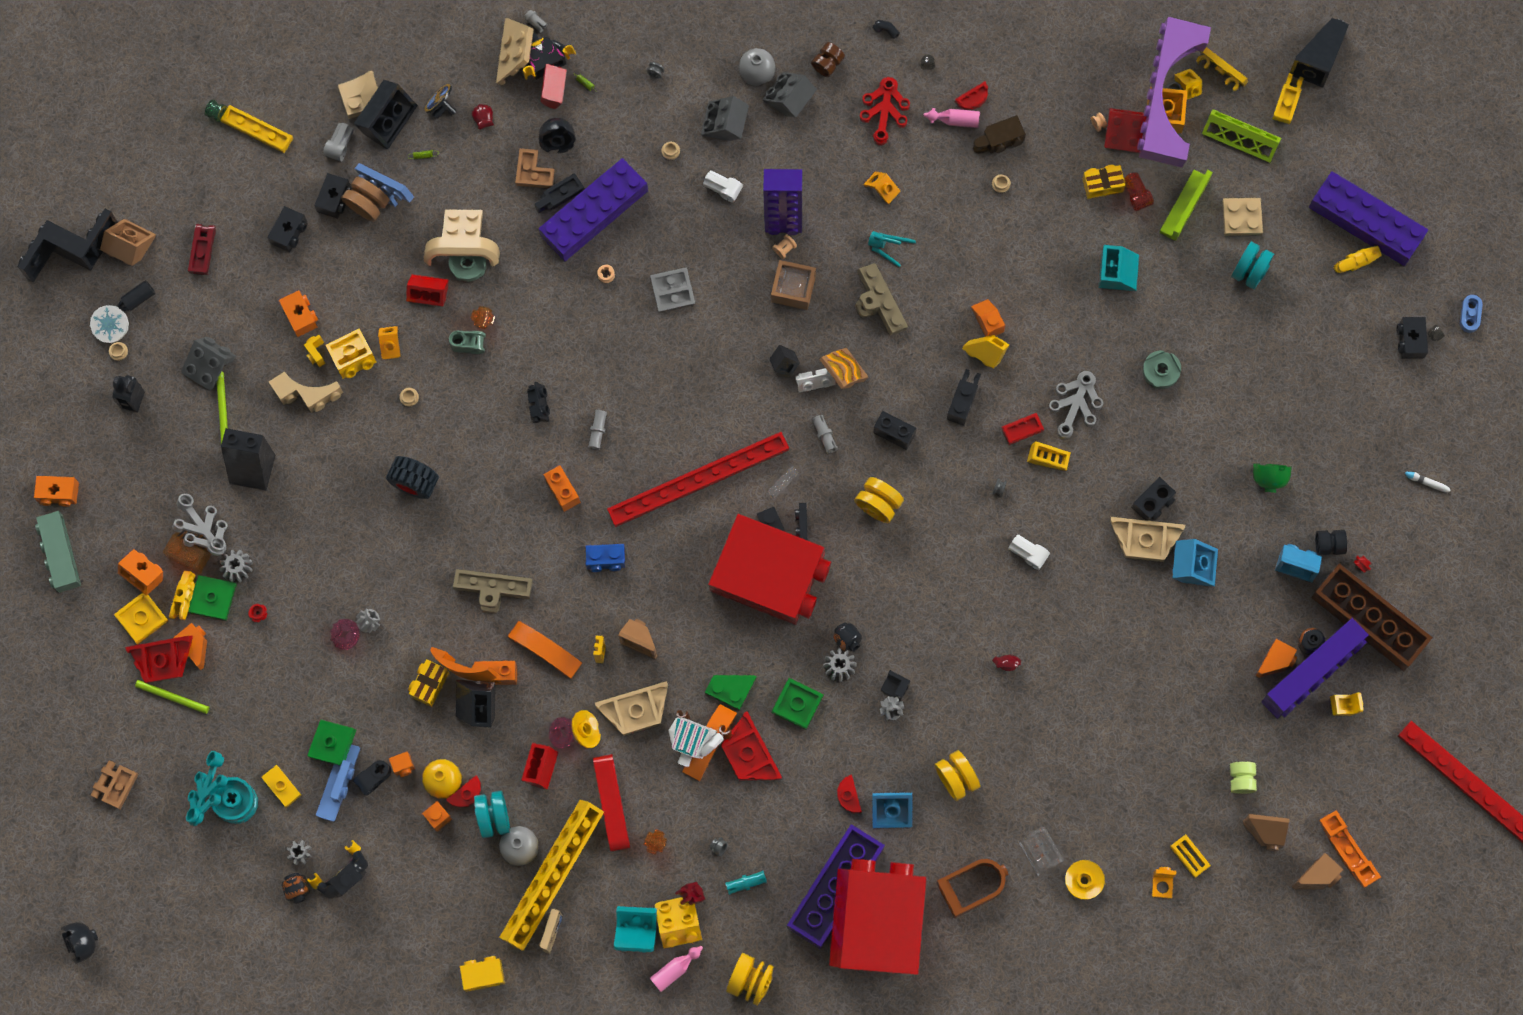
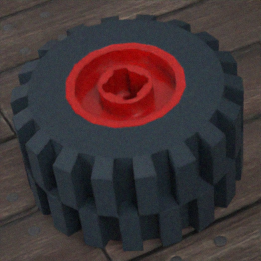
M404 456L395 457L386 476V480L392 486L420 499L430 498L439 479L438 474L427 465Z

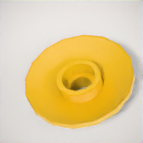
M587 710L575 713L572 718V731L575 739L585 748L597 746L601 737L597 719Z
M1080 860L1068 868L1065 875V884L1068 891L1074 897L1089 900L1096 897L1102 891L1105 884V876L1102 869L1096 863L1089 860ZM1082 877H1085V878L1088 879V883H1087V884H1082V883H1081V878H1082Z

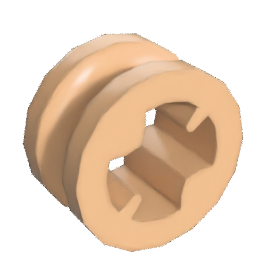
M1098 113L1096 117H1091V122L1096 131L1099 132L1101 128H1107V122L1101 113Z
M602 265L598 269L599 280L603 283L613 281L615 278L614 269L610 265ZM605 270H609L610 276L607 275V278H604L602 272L605 273Z

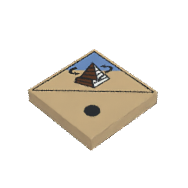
M551 909L540 943L542 951L548 954L551 953L562 919V914L559 910Z

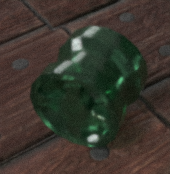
M212 99L207 104L204 114L209 118L213 117L217 122H221L220 119L227 106L224 104L219 105L217 101Z

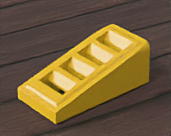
M1035 441L1031 444L1027 462L1066 471L1071 452ZM1044 452H1048L1046 459L1043 458ZM1052 453L1055 454L1054 462L1051 461ZM1060 455L1063 456L1061 464L1058 463Z

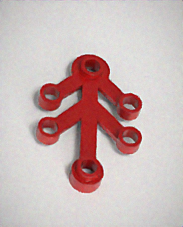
M892 77L882 79L880 88L871 94H864L862 99L864 105L870 106L875 99L884 94L883 101L871 109L863 110L860 113V120L867 123L881 111L879 128L873 136V140L877 145H884L888 141V133L886 132L888 112L895 119L898 127L904 128L907 125V117L897 111L890 102L892 96L899 103V108L902 111H907L910 108V101L907 98H903L897 91L898 83ZM890 83L892 84V86L887 87L886 84ZM869 97L871 98V101L867 102L865 101V98ZM905 102L908 105L903 107L901 104ZM867 114L869 117L863 118L862 115ZM903 119L905 123L901 124L899 120ZM878 134H883L884 137L879 138Z

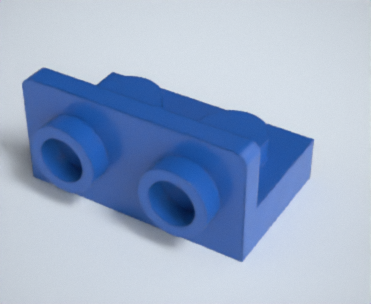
M624 544L586 546L587 570L590 569L591 572H600L602 569L620 571L621 568H625Z

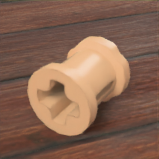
M785 234L784 239L772 248L780 258L784 259L792 248L795 249L797 247V244L789 235Z

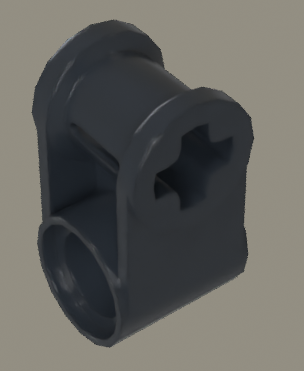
M378 760L359 773L353 779V782L367 796L389 778L392 772L391 767L385 761ZM380 766L384 768L383 774L378 773Z

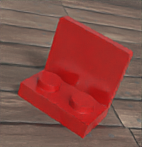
M1109 108L1104 147L1140 152V150H1137L1139 140L1143 137V133H1140L1142 123L1146 121L1144 113Z

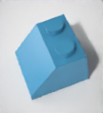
M1196 539L1176 541L1172 578L1183 583L1215 586L1218 549Z
M1292 544L1284 545L1281 549L1275 571L1312 583L1319 573L1322 557L1318 556L1314 551L1299 550V547Z

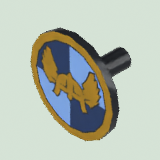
M446 84L441 87L428 101L425 111L427 113L435 111L433 116L436 119L445 111L451 116L454 115L457 110L446 101L452 91V86Z

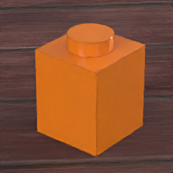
M438 801L422 813L437 832L452 820Z

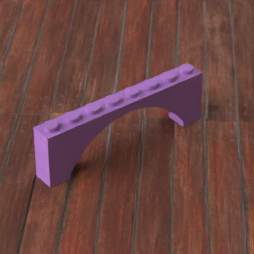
M1168 17L1165 23H1161L1159 34L1162 35L1156 46V50H1159L1158 56H1155L1153 62L1155 72H1152L1150 78L1152 89H1149L1147 94L1149 105H1146L1144 110L1146 121L1142 123L1140 133H1143V137L1139 140L1137 150H1140L1139 157L1181 168L1187 161L1190 143L1184 142L1167 118L1162 98L1163 83L1168 70L1176 62L1196 51H1204L1208 45L1211 27Z

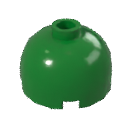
M1254 463L1253 479L1258 486L1265 488V492L1276 493V489L1283 488L1288 484L1292 466L1287 467L1286 465L1277 464L1260 465V463Z

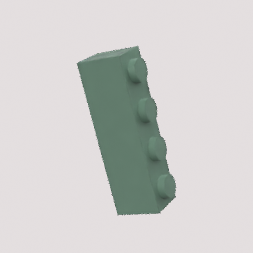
M56 511L36 517L38 524H35L38 535H41L42 538L40 547L47 557L44 562L46 569L50 570L51 577H49L51 587L55 588L59 593L80 587L81 582L63 515Z

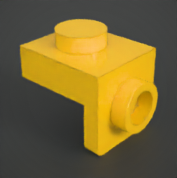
M320 335L309 338L304 347L309 353L306 355L312 364L316 363L320 368L325 364V361L316 348L322 345L324 341Z
M1359 692L1351 695L1330 696L1333 716H1352L1364 711L1362 696Z

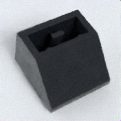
M456 679V717L470 726L491 728L495 719V682Z

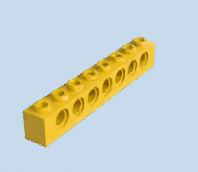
M579 800L501 933L500 939L524 951L604 811L590 802Z

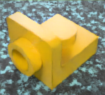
M1188 69L1174 74V80L1187 91V100L1202 94V79L1193 70Z

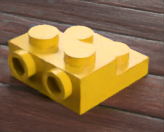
M360 329L326 345L342 379L353 378L356 372L362 369L369 370L373 367V364L377 363Z

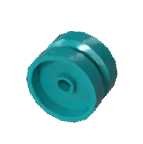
M1251 241L1231 277L1240 282L1249 273L1246 286L1255 290L1260 280H1263L1270 267L1269 264L1275 254L1266 249L1257 258L1260 246Z
M228 777L226 786L224 788L218 787L213 792L221 796V802L216 807L212 805V809L220 818L228 823L241 824L246 822L255 814L258 808L256 791L245 780L238 777Z
M502 790L491 793V805L485 794L474 796L476 820L483 839L493 837V824H495L500 835L510 833L509 817Z

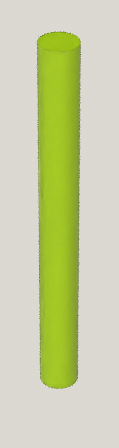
M221 372L217 380L221 444L225 428H228L224 372Z
M137 680L135 684L136 688L207 714L210 707L143 681Z

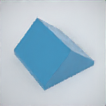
M872 793L873 828L912 827V793Z

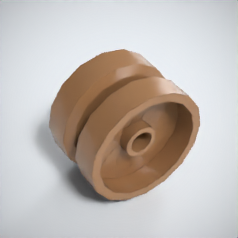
M356 177L351 183L353 190H346L341 199L355 213L371 222H375L380 216L379 209H384L390 202V199L371 182L361 177Z

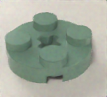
M450 256L449 267L456 279L470 282L484 275L487 260L481 256ZM466 259H469L470 262L473 261V263L470 264L469 267L463 265V263L466 262Z
M1161 350L1155 351L1147 357L1143 364V376L1147 383L1155 389L1169 388L1180 377L1181 364L1179 359L1172 353L1169 354ZM1158 366L1166 367L1164 374L1157 371L1159 369Z

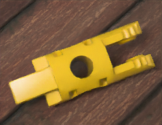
M1378 246L1358 250L1353 254L1347 255L1339 263L1337 262L1334 265V270L1337 273L1349 270L1355 271L1381 257V251Z
M184 571L181 580L178 582L169 613L171 619H175L179 613L180 620H186L195 588L194 581L196 575L191 571Z

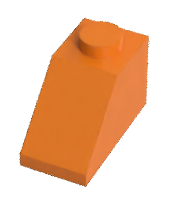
M988 299L971 306L985 337L1004 333L1005 323L998 309Z
M191 623L173 638L193 636L188 656L202 670L204 668L207 640L204 638L206 633L199 625L195 627Z
M1276 639L1256 676L1260 678L1285 671L1288 666L1293 667L1297 656H1295L1297 649Z

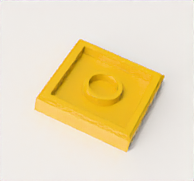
M144 593L138 595L114 614L137 645L168 622V619L149 595L146 596Z

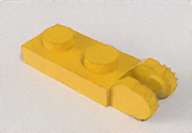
M1290 73L1286 83L1283 85L1272 118L1287 124L1291 123L1304 80L1303 77H1300L1296 87L1290 86L1293 79V74Z

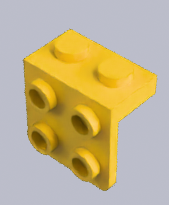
M682 897L655 904L663 949L702 940L695 904L689 905L687 902L681 905Z

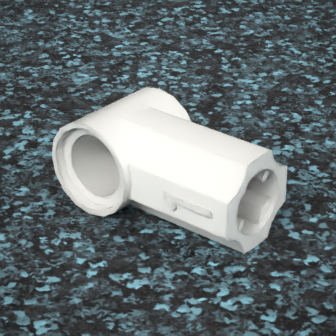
M711 170L707 173L703 182V186L719 193L723 199H728L732 203L736 200L743 187V184L734 178L727 179Z
M1018 534L1009 546V550L1025 559L1028 565H1033V568L1040 570L1050 555V552L1041 545H1034Z

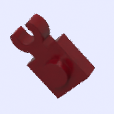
M697 882L686 884L675 892L676 895L679 894L683 898L680 902L681 905L687 902L689 905H694L706 900L703 890Z

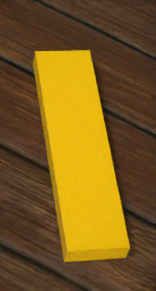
M231 105L228 106L220 119L222 123L285 153L293 140L292 135Z

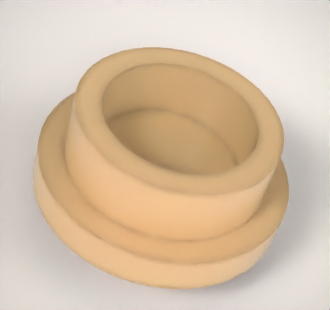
M667 142L662 147V155L668 160H674L680 154V148L675 142Z
M997 175L992 181V187L998 193L1008 191L1011 185L1010 179L1005 175Z
M115 342L109 348L110 357L116 361L123 360L128 354V348L122 342Z
M406 388L400 393V401L403 405L410 407L418 402L419 395L415 389Z

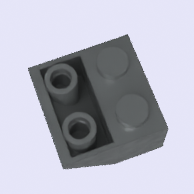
M783 72L777 77L774 85L767 90L762 100L785 116L797 117L817 89L805 75Z
M735 96L709 101L701 135L727 141L741 139L749 105Z

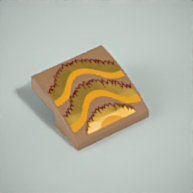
M847 348L836 350L819 359L841 389L850 388L855 383L864 382L868 378Z

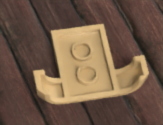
M445 210L442 237H436L427 242L424 263L431 266V260L436 256H481L487 258L491 266L497 265L500 256L498 245L490 239L481 237L482 210Z

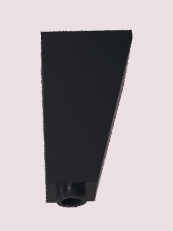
M1331 18L1296 56L1290 74H1293L1296 78L1303 77L1304 81L1324 88L1349 24L1341 19Z

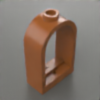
M980 859L937 880L936 884L955 919L998 897L1004 888L1005 877L1009 873L1004 864L1000 866L993 860ZM979 866L993 868L1000 877V886L997 891L962 908L949 881Z

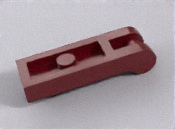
M196 224L188 267L190 274L208 275L216 233L215 225L206 227L202 224ZM207 234V237H201V235Z

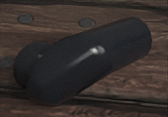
M879 19L873 25L874 31L879 33L882 30H886L893 39L900 35L897 28L889 21Z

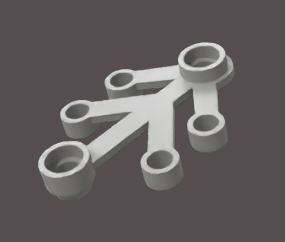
M1089 371L1081 372L1077 376V380L1068 384L1060 383L1056 387V393L1059 396H1064L1067 391L1079 388L1077 394L1060 401L1052 400L1049 404V410L1053 413L1072 404L1065 423L1059 425L1057 434L1061 439H1069L1072 436V423L1079 407L1085 418L1084 423L1086 426L1092 427L1096 423V417L1091 414L1084 399V394L1087 391L1092 401L1091 406L1095 410L1102 408L1103 400L1096 394L1093 387L1096 378ZM1087 377L1090 381L1084 382L1083 378ZM1063 387L1065 391L1060 392L1058 388ZM1099 401L1101 405L1095 406L1094 402ZM1057 404L1058 408L1054 409L1051 407V405ZM1087 418H1092L1094 422L1089 423ZM1062 428H1068L1069 432H1063Z
M181 494L177 500V506L181 511H185L195 525L186 523L182 519H176L172 526L173 530L176 532L186 530L205 537V539H201L191 533L186 534L183 543L188 547H192L195 544L207 548L213 555L219 556L224 554L226 543L223 540V535L228 524L224 520L217 521L215 525L217 532L214 537L210 530L217 509L214 506H207L204 512L205 521L203 522L192 507L193 497L189 494Z

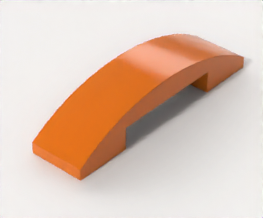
M520 621L517 622L507 636L554 666L555 669L572 679L582 664L581 661L562 647Z
M434 647L430 649L432 655L439 663L461 678L472 681H488L499 676L490 666L474 662L472 668L454 663L456 659L446 651Z
M719 704L706 726L720 733V726L725 725L726 730L724 732H726L737 713ZM717 747L702 759L692 757L689 767L685 766L682 772L700 781Z
M1337 810L1319 820L1340 858L1363 888L1381 878L1371 861L1366 859L1346 829L1347 825Z

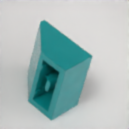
M1103 245L1099 288L1136 291L1139 255L1123 246Z

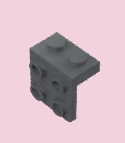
M210 337L194 340L181 372L206 389L212 390L224 365L232 363L236 355L232 354L230 349L216 344L215 340Z

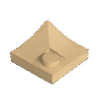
M373 71L338 85L348 119L358 117L378 89Z

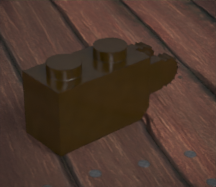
M1016 115L986 126L984 135L974 140L973 151L978 154L989 151L990 154L994 152L1001 153L1007 147L1021 145L1025 141L1026 133L1018 116Z

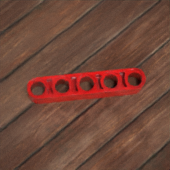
M613 755L593 758L602 810L604 811L603 815L610 851L630 848Z

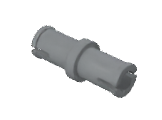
M595 411L593 426L590 427L591 437L588 448L600 450L602 435L605 433L604 425L607 415L605 411Z
M818 415L814 417L812 422L818 432V439L822 440L826 453L835 452L838 450V447L832 437V430L828 428L824 420V416Z

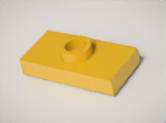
M278 765L261 777L286 808L302 796Z

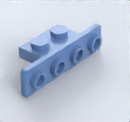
M351 744L347 758L343 760L342 765H333L316 813L317 817L332 822L336 820L343 798L345 799L348 792L349 780H352L354 776V766L360 752V747Z

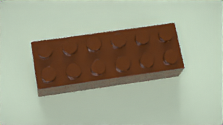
M1341 564L1337 565L1311 597L1343 624H1346L1353 618L1369 634L1365 641L1402 671H1405L1433 638Z

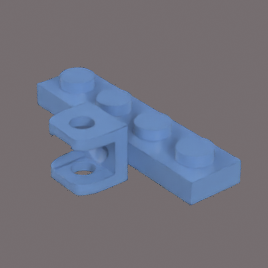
M360 163L354 168L359 173L358 177L381 188L380 190L390 199L388 204L396 207L397 202L394 197L409 203L414 198L405 185Z

